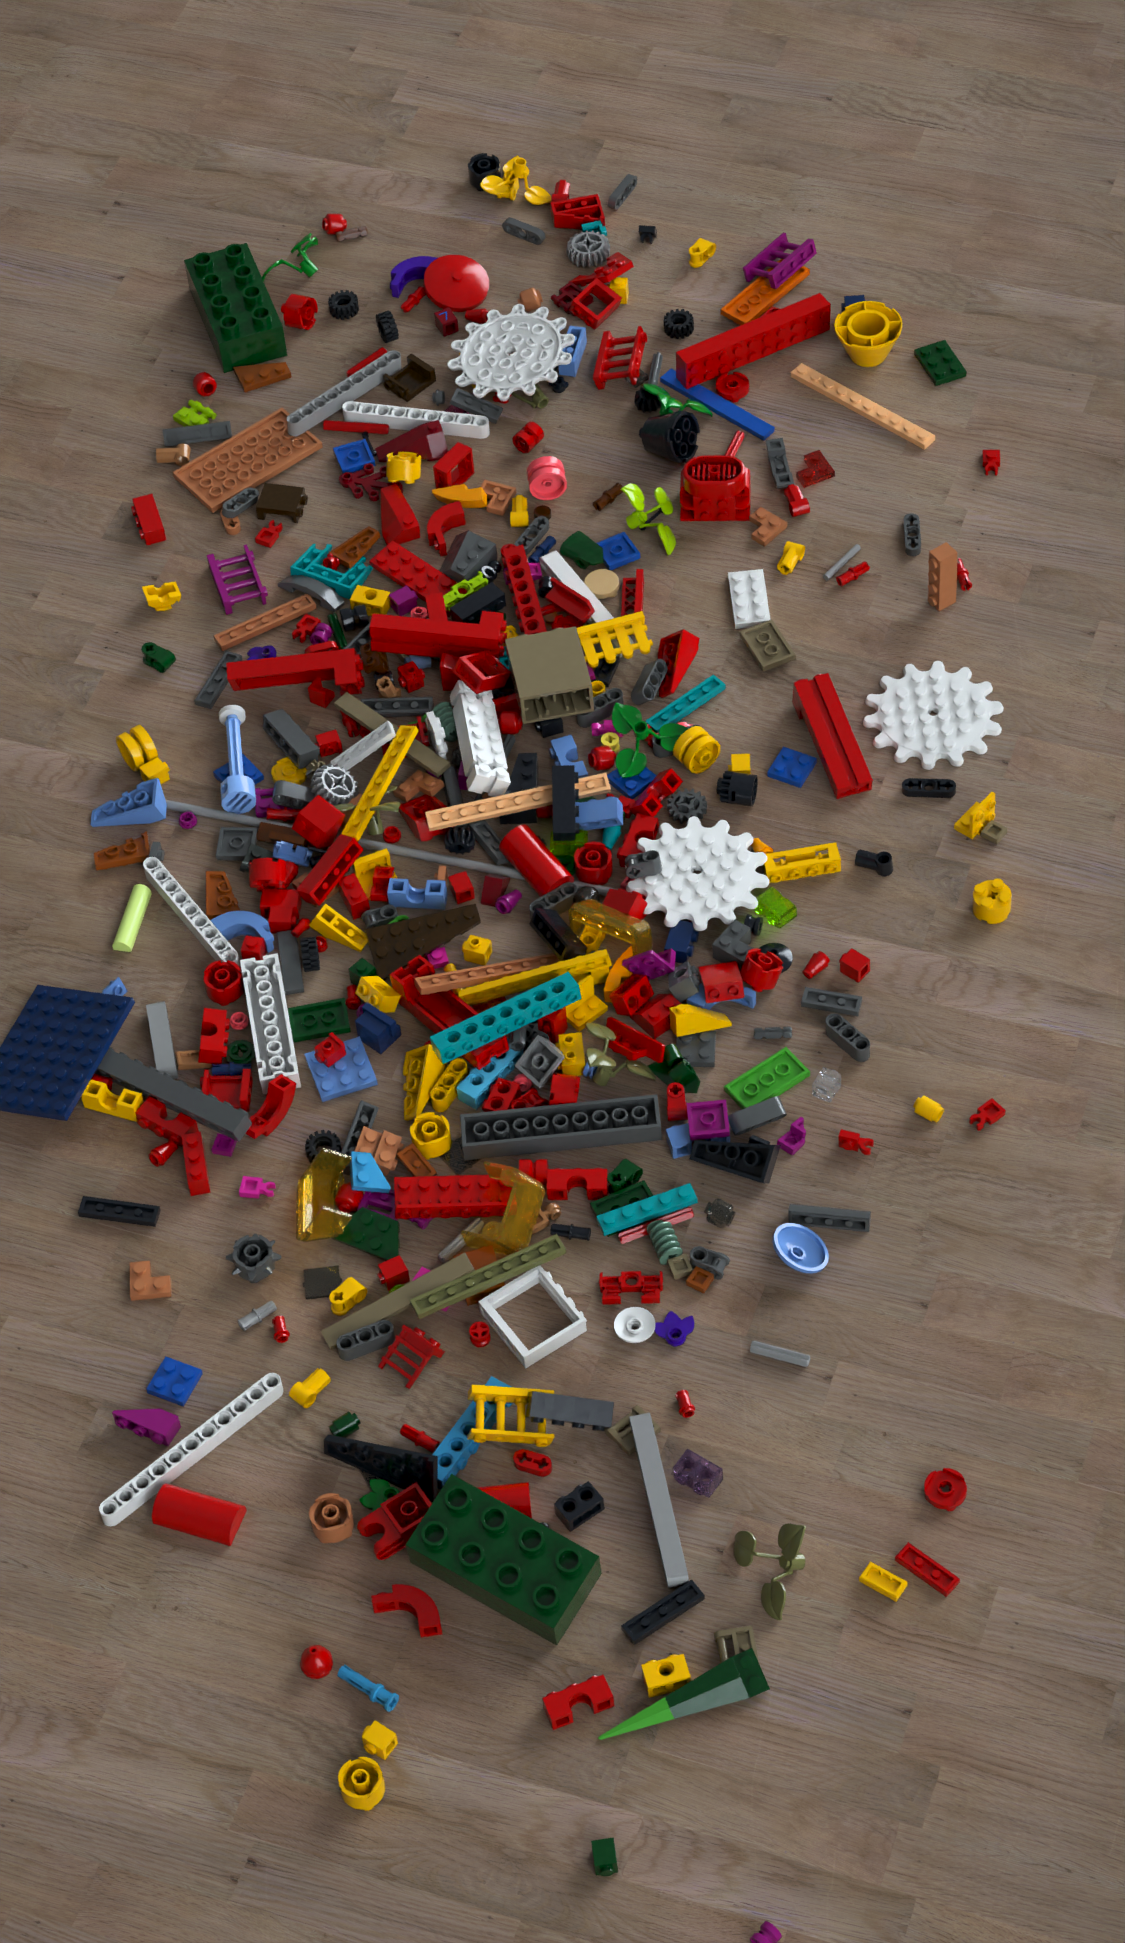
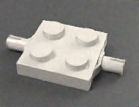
M433 711L427 712L425 723L430 732L434 750L440 757L446 759L448 747L446 742H444L446 737L444 728L441 727L440 719L435 717Z

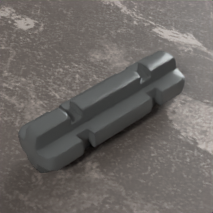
M790 1026L783 1027L784 1029H781V1027L754 1028V1038L776 1039L781 1038V1036L791 1038L792 1028Z

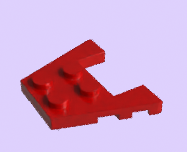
M616 252L606 259L607 265L604 267L601 266L594 269V273L589 276L579 275L569 282H573L575 285L580 284L582 287L598 278L601 282L608 283L634 266L630 259Z

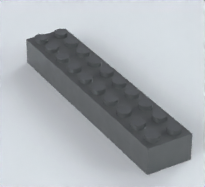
M657 1094L460 1114L464 1160L662 1140Z

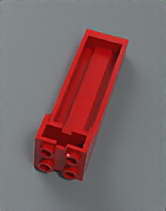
M482 611L479 624L373 613L369 626L371 651L441 658L442 653L463 657L488 650L500 661V657L504 656L503 643L507 639V633H504L507 621L504 620V613Z
M354 648L226 663L227 680L234 691L311 683L316 677L321 678V681L335 680V685H340L341 696L346 692L351 695L362 694V688L365 687L364 677L361 674V671L364 670L363 660L360 659V654H357Z
M829 673L817 674L813 677V680L800 679L794 682L792 703L799 720L804 718L836 799L872 790L873 779Z
M421 955L410 960L405 969L400 967L389 974L393 989L401 995L398 1003L435 1034L479 1014L451 990L420 995L414 985L415 978L435 974L434 966ZM504 1035L462 1055V1057L480 1070L491 1063L492 1057L496 1056L498 1058L510 1050L507 1037Z

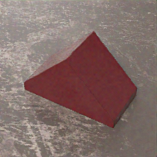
M493 873L486 875L481 904L496 907L497 899L505 894L510 877Z

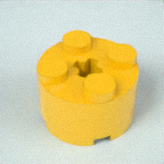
M398 452V455L393 456V453L387 454L386 476L388 481L398 482L400 480L407 484L415 483V480L421 477V456L417 457V454L412 452Z
M998 878L976 884L973 891V913L975 917L980 921L981 919L987 921L988 924H997L1006 920L1011 911L1012 894L1010 888L1003 880Z
M426 1112L414 1119V1123L410 1126L411 1140L426 1160L449 1152L452 1139L449 1122L443 1115L439 1116L435 1115L434 1112Z
M358 1757V1759L353 1761H347L341 1767L338 1774V1783L342 1798L347 1805L354 1809L369 1811L381 1801L385 1793V1783L382 1771L376 1761L368 1757Z

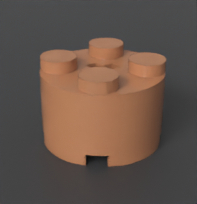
M327 1493L319 1496L309 1509V1517L315 1536L324 1544L337 1543L349 1538L354 1528V1518L349 1501L336 1493Z

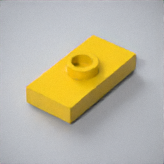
M871 1561L859 1577V1582L897 1602L908 1586L907 1581Z

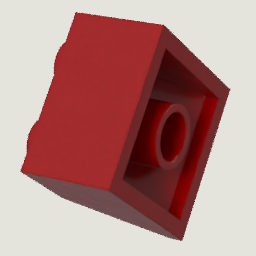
M317 795L298 813L292 829L317 848L330 847L346 815L320 795Z
M670 993L658 994L629 1017L653 1039H656L670 1029V1008L676 1007L681 1003Z

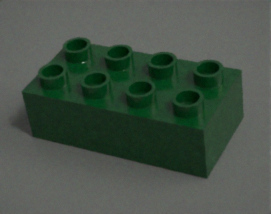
M247 243L231 244L225 249L211 253H198L193 258L184 260L189 290L224 373L234 371L233 367L255 365L288 356L283 325Z
M453 1474L450 1475L406 1543L410 1563L556 1646L602 1574L598 1555Z

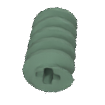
M445 701L437 704L432 711L436 718L439 717L441 727L444 728L446 736L444 739L454 742L458 740L452 711L453 708L449 702Z
M656 1220L647 1226L649 1238L662 1265H668V1259L683 1254V1250L680 1248V1243L677 1241L678 1238L670 1222Z

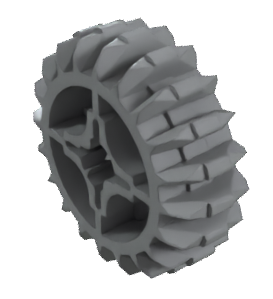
M586 230L583 233L580 231L579 234H574V237H570V240L567 241L566 253L572 264H576L577 267L581 265L583 268L585 266H589V268L591 266L597 267V264L602 265L603 261H607L606 259L610 254V244L608 238L604 234H600V232L594 233L593 230L591 232Z
M331 763L328 765L324 764L317 769L312 776L310 784L312 787L311 792L315 793V797L320 795L333 806L349 803L352 798L358 795L359 788L357 787L358 782L354 781L355 776L349 774L350 771L346 772L344 767L339 768L338 764L333 766Z

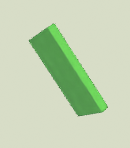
M785 1047L725 1085L724 1091L741 1109L781 1095L809 1077L810 1071Z

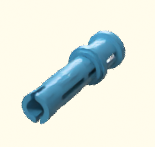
M347 1665L339 1669L337 1674L339 1678L369 1696L370 1701L378 1702L384 1706L386 1711H392L399 1700L397 1693L392 1694L385 1689L384 1685L371 1682Z

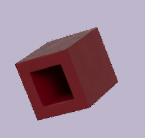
M449 307L434 313L435 325L444 337L459 331L458 320Z

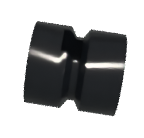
M364 604L354 606V609L345 608L340 610L345 632L355 630L357 626L364 628L369 624Z

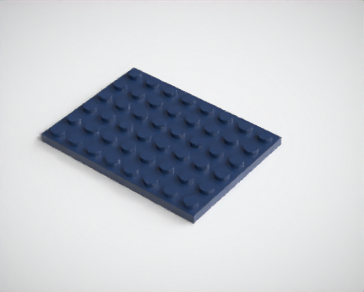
M37 985L0 1047V1111L67 1121L135 1004L133 997Z

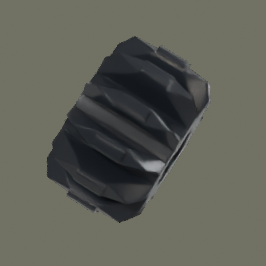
M643 387L636 391L634 403L638 410H642L643 413L646 411L651 413V411L657 412V409L661 408L658 396L649 393Z
M463 826L449 828L444 835L445 849L449 850L450 853L455 852L456 855L458 853L462 855L465 852L470 853L475 846L474 832L470 828L465 829Z

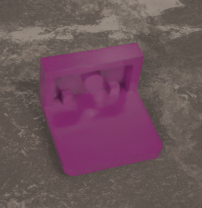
M672 948L657 954L649 950L624 959L622 966L633 974L646 975L650 981L674 972L676 952Z

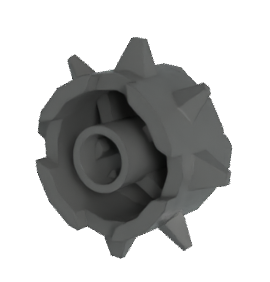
M254 1234L252 1237L246 1235L238 1241L236 1240L233 1246V1253L226 1256V1260L233 1262L235 1265L232 1275L238 1273L240 1277L248 1280L250 1283H258L260 1280L271 1275L275 1269V1261L281 1259V1255L272 1250L275 1240L269 1241L262 1235L258 1237L257 1234Z

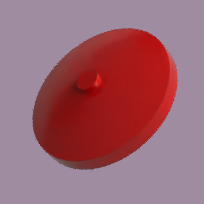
M445 255L429 264L424 274L423 286L428 298L442 309L449 307L452 312H465L478 307L486 299L489 290V278L485 269L475 260L462 255Z

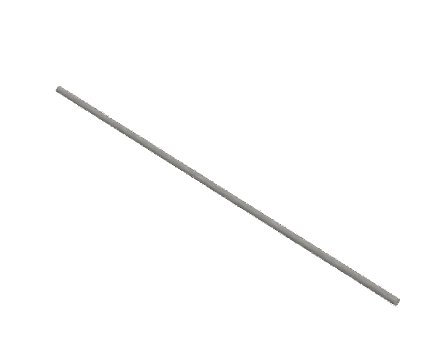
M166 800L167 809L192 812L194 815L259 827L260 822L290 828L293 826L292 824ZM362 838L357 841L365 849L380 851L387 848L390 854L525 880L513 868ZM579 881L572 882L577 886L578 891L606 896L609 889H614Z

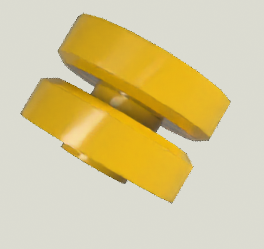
M141 725L131 728L130 734L123 732L116 736L118 749L127 765L133 771L139 770V767L144 765V762L147 763L158 757L151 737Z
M694 726L686 730L678 738L673 748L675 758L695 774L702 773L710 768L720 753L718 741L700 726Z

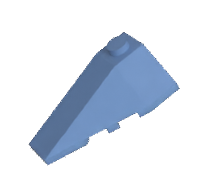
M155 778L141 782L130 793L126 791L116 801L110 800L92 810L91 826L150 824L166 819L167 803L160 780Z

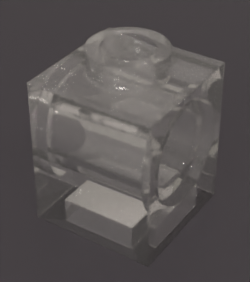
M823 1067L812 1084L813 1096L830 1103L841 1087V1074L835 1070Z

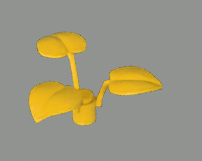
M518 155L503 166V173L510 170L505 181L498 176L491 175L485 177L480 183L481 188L493 195H502L508 191L506 184L513 174L520 179L524 178L525 189L527 190L524 197L529 203L542 205L551 202L550 194L539 186L528 187L527 176L529 175V169L526 166L527 162Z

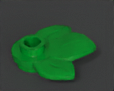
M371 1479L370 1487L372 1492L360 1498V1503L364 1507L372 1509L373 1512L381 1507L380 1504L400 1491L395 1487H391L386 1480Z

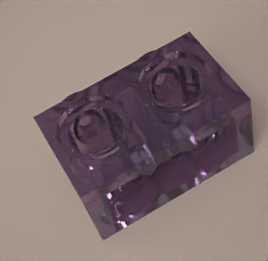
M689 1449L684 1452L673 1467L674 1478L678 1483L687 1485L697 1494L708 1498L723 1481L722 1468Z

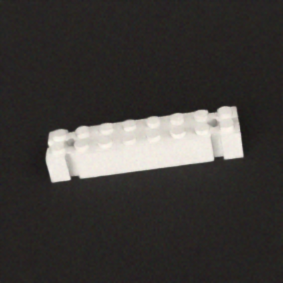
M458 680L450 694L451 705L454 706L452 711L464 773L468 777L466 780L468 791L479 794L487 792L488 796L492 797L504 795L511 782L509 773L506 771L508 767L495 704L492 701V690L476 694L463 681Z
M278 953L265 955L263 960L256 961L255 957L240 960L262 1093L267 1094L269 1082L281 1074L296 1082V1088H301Z

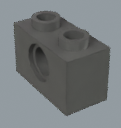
M688 961L675 967L674 972L668 973L669 989L679 1002L699 992V972Z

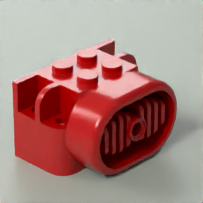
M704 455L694 457L684 465L680 478V521H750V470L744 466L741 460L728 455Z

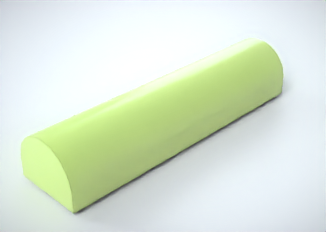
M142 884L133 886L112 945L113 950L132 951L152 895L151 890L147 886Z

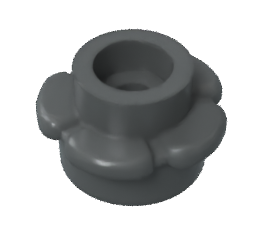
M438 389L436 392H433V403H436L437 406L444 404L445 392Z

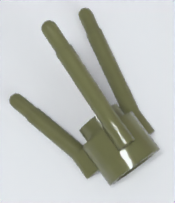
M537 383L535 384L536 390L532 395V401L512 392L514 397L526 402L534 409L536 407L542 409L549 402V399L544 395Z

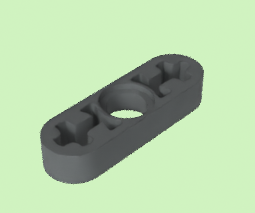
M626 175L610 195L608 200L609 208L619 209L635 189L638 180L637 176Z
M511 217L507 218L502 224L506 233L536 245H540L546 238L545 233L541 229Z
M250 487L244 489L223 504L222 515L227 518L238 516L257 503L259 491Z
M910 513L904 516L903 522L905 552L909 556H917L921 553L920 521L918 515ZM909 533L917 534L914 537L908 536ZM915 543V548H912L911 544Z
M544 516L535 518L515 541L516 546L523 544L526 555L531 552L550 528L548 518ZM530 534H535V535H537V536L534 537V538H529V537H528V535H530Z

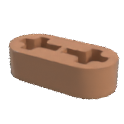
M221 509L220 517L226 533L229 535L238 534L241 531L238 516L234 518L224 517Z

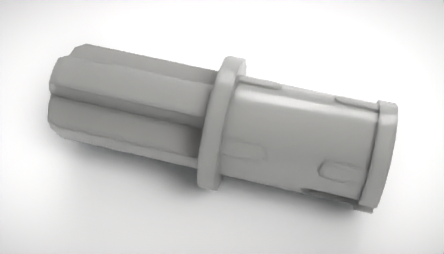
M269 1301L258 1309L253 1308L252 1312L238 1319L237 1322L240 1328L246 1331L254 1324L261 1323L262 1319L276 1311L277 1307L273 1301Z

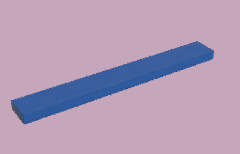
M670 369L660 377L661 383L691 400L702 403L710 411L763 441L775 431L774 426L700 384L686 389L676 378V371Z

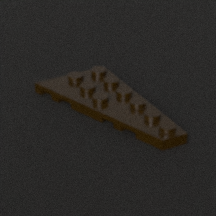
M476 904L365 929L377 976L385 981L389 974L400 967H406L408 962L418 955L425 957L439 946L450 942L451 939L459 934L462 935L479 925L481 920Z

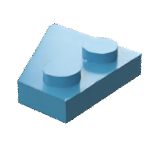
M351 1151L349 1155L351 1190L389 1193L391 1187L372 1154Z

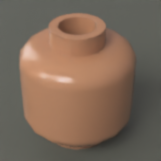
M533 287L521 291L520 298L517 299L518 304L524 305L527 312L540 308L541 302H543L540 291Z

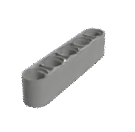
M162 1001L147 1004L146 1009L156 1069L159 1073H167L173 1079L178 1078L166 1003Z

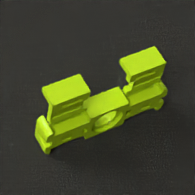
M478 571L477 576L469 581L464 579L452 586L450 592L443 595L446 611L448 609L450 612V607L488 585V580L483 578L481 571ZM464 588L467 590V593L460 594L458 589Z

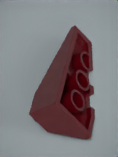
M439 420L419 425L375 448V451L377 452L379 462H387V454L393 453V456L398 455V452L416 453L417 457L420 455L421 459L437 461L448 452L441 424Z

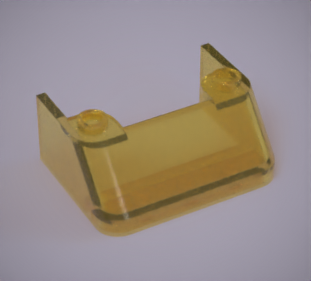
M594 899L573 903L568 910L570 928L578 937L583 932L585 925L632 944L633 956L652 949L651 928L645 920L632 917L601 904Z
M323 1147L299 1179L296 1207L297 1240L310 1242L335 1238L343 1233L345 1226L352 1219V1215L336 1210L334 1199L339 1187L344 1184L343 1170L352 1160V1156Z
M485 1161L484 1167L490 1178L499 1179L505 1186L512 1187L501 1223L491 1221L483 1227L481 1234L462 1230L461 1235L468 1247L478 1249L483 1246L492 1245L494 1252L511 1255L529 1246L545 1195V1189L541 1182L515 1167Z

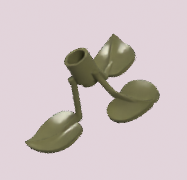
M397 785L388 786L385 793L393 792L398 788ZM400 801L388 802L370 808V811L376 810V814L372 816L367 825L369 835L384 833L380 810L398 813L401 805ZM347 803L334 805V807L340 811H347L350 809L354 810L356 805Z
M586 1023L585 1027L590 1034L605 1041L603 1052L595 1048H588L586 1051L589 1067L598 1066L592 1078L596 1084L606 1086L610 1077L614 1078L624 1067L635 1074L651 1078L654 1081L656 1080L652 1070L638 1060L632 1061L627 1059L626 1062H623L616 1070L612 1071L616 1066V1062L606 1055L609 1040L614 1041L616 1039L614 1032L601 1024Z
M788 1523L780 1528L778 1545L782 1549L781 1553L783 1555L755 1552L757 1542L754 1535L748 1531H739L735 1535L734 1556L740 1566L747 1567L751 1565L754 1555L779 1559L780 1567L786 1570L772 1578L771 1583H765L761 1591L763 1608L769 1616L776 1620H782V1612L786 1601L785 1587L777 1580L787 1575H792L793 1570H802L805 1567V1557L802 1553H799L806 1529L804 1525Z

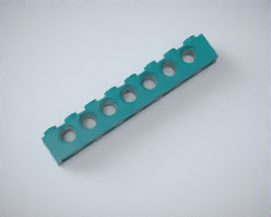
M566 972L430 1036L433 1051L442 1064H445L582 999L579 985L571 974Z

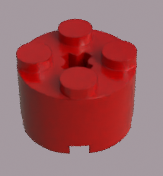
M291 294L286 303H283L281 306L285 326L303 330L311 329L316 321L314 315L318 312L316 300L308 296Z
M587 842L583 847L575 851V871L579 882L594 885L606 884L613 873L610 849L608 850L600 842Z
M272 858L253 859L252 862H249L250 887L257 888V892H262L263 889H286L287 862L282 859L274 862Z
M751 949L748 951L740 970L742 980L751 985L752 989L757 992L773 989L782 972L783 962L777 955L769 951L765 954L761 953V949Z
M219 960L206 967L203 979L206 993L210 1000L219 1003L221 1006H227L244 993L241 970L235 962L229 960L221 962Z
M553 1073L549 1105L577 1103L580 1077Z

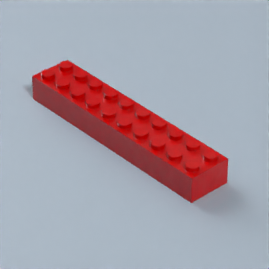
M818 293L677 351L676 378L688 389L830 330L831 304L821 293Z

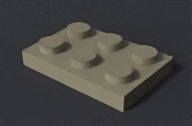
M772 619L740 631L741 639L763 672L796 660V654Z

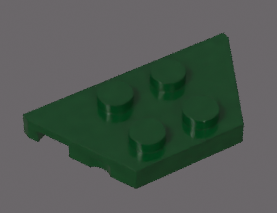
M364 1207L359 1209L329 1235L333 1240L385 1261L399 1256L400 1240L398 1234L400 1233V1223Z

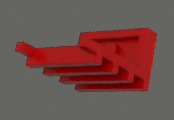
M403 1325L402 1331L399 1335H396V1340L392 1346L388 1347L389 1350L385 1356H382V1361L378 1367L383 1369L386 1363L409 1379L405 1387L410 1389L432 1355L441 1358L445 1351L440 1348L441 1344L433 1338L427 1339L424 1337L426 1333L420 1328L415 1327L412 1329ZM402 1343L423 1358L420 1365L397 1350L398 1345ZM393 1353L416 1369L413 1375L390 1360Z

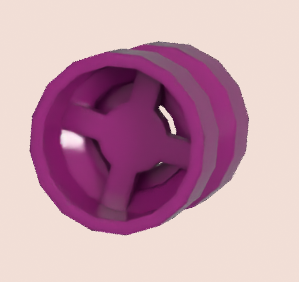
M325 623L317 624L315 632L310 637V642L313 645L327 642L333 634L332 628Z
M765 1921L760 1926L759 1933H754L750 1937L751 1943H777L782 1938V1935L773 1924Z

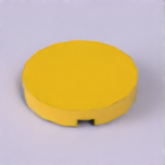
M288 757L278 760L275 766L273 765L271 775L274 783L283 780L301 785L307 778V769H298Z

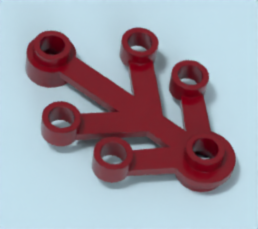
M367 463L364 465V469L355 473L345 472L339 476V483L344 488H350L353 497L356 499L363 497V489L355 484L362 485L371 501L379 500V492L373 490L372 487L381 489L397 484L403 494V485L399 481L391 483L376 481L387 477L386 466L381 467L380 472L373 474L374 465ZM364 475H371L366 478H360Z

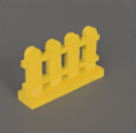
M643 611L577 628L581 647L585 654V661L592 668L598 666L599 659L605 658L607 663H614L616 655L621 653L624 658L630 659L633 657V650L639 649L642 654H648L650 646L653 645L652 639L648 640L645 633L647 626L645 625ZM634 634L637 643L631 644L628 635ZM612 639H617L619 648H613ZM599 643L602 652L596 653L593 644Z

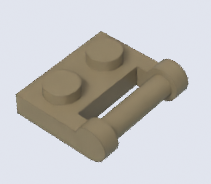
M638 1405L633 1407L632 1412L616 1424L605 1429L606 1435L611 1440L613 1439L628 1456L636 1451L631 1427L621 1434L618 1432L630 1424L629 1416L646 1413ZM652 1419L656 1436L661 1432V1427Z
M752 1626L719 1630L714 1633V1640L718 1644L721 1663L729 1659L726 1645L727 1639H732L735 1655L753 1648L758 1660Z

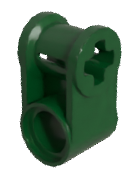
M145 643L141 648L144 654V664L156 669L160 673L166 672L176 661V657L171 651L155 643Z
M623 1159L608 1174L609 1194L637 1183L643 1174V1169L628 1159Z

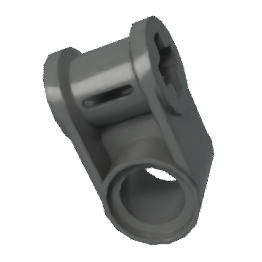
M655 850L630 854L625 858L626 875L631 879L657 875L662 871L660 856Z
M385 905L365 911L361 915V919L365 922V929H369L372 926L377 927L390 923L398 916L395 906Z
M702 1246L692 1248L690 1251V1264L693 1270L697 1266L714 1274V1279L723 1278L725 1266L730 1263V1258L727 1255Z

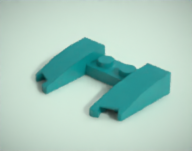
M312 544L290 567L291 575H303L316 579L329 587L335 588L339 596L347 599L351 598L357 585L362 586L373 569L370 565L366 567L363 564L366 562L364 556L351 569H348L345 574L322 566L323 560L332 550L331 544H327L324 550L316 549V544Z

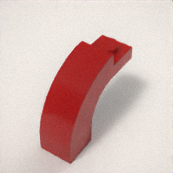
M460 501L439 508L428 521L429 546L434 545L435 551H439L440 557L447 555L444 534L452 528L466 525Z
M282 1074L269 1082L266 1099L261 1108L249 1118L252 1125L245 1134L254 1139L261 1134L267 1137L277 1128L292 1104L296 1082Z
M404 1584L392 1585V1593L381 1592L371 1596L374 1614L394 1610L408 1611L418 1620L421 1638L442 1634L437 1606L432 1598L419 1588Z

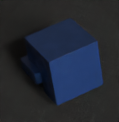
M367 1002L362 1006L363 1014L355 1020L357 1036H360L364 1044L382 1054L402 1035L401 1028L394 1019Z

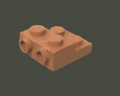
M363 1126L354 1152L371 1153L383 1175L387 1177L390 1170H395L398 1160L395 1159L396 1154L403 1149L404 1144L401 1143L402 1137L386 1130L383 1133H379Z

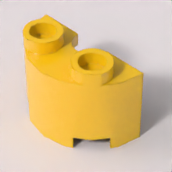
M176 582L164 583L160 588H156L154 585L142 586L148 606L155 608L156 611L169 610L172 608L171 605L176 601L179 602L181 599V593Z

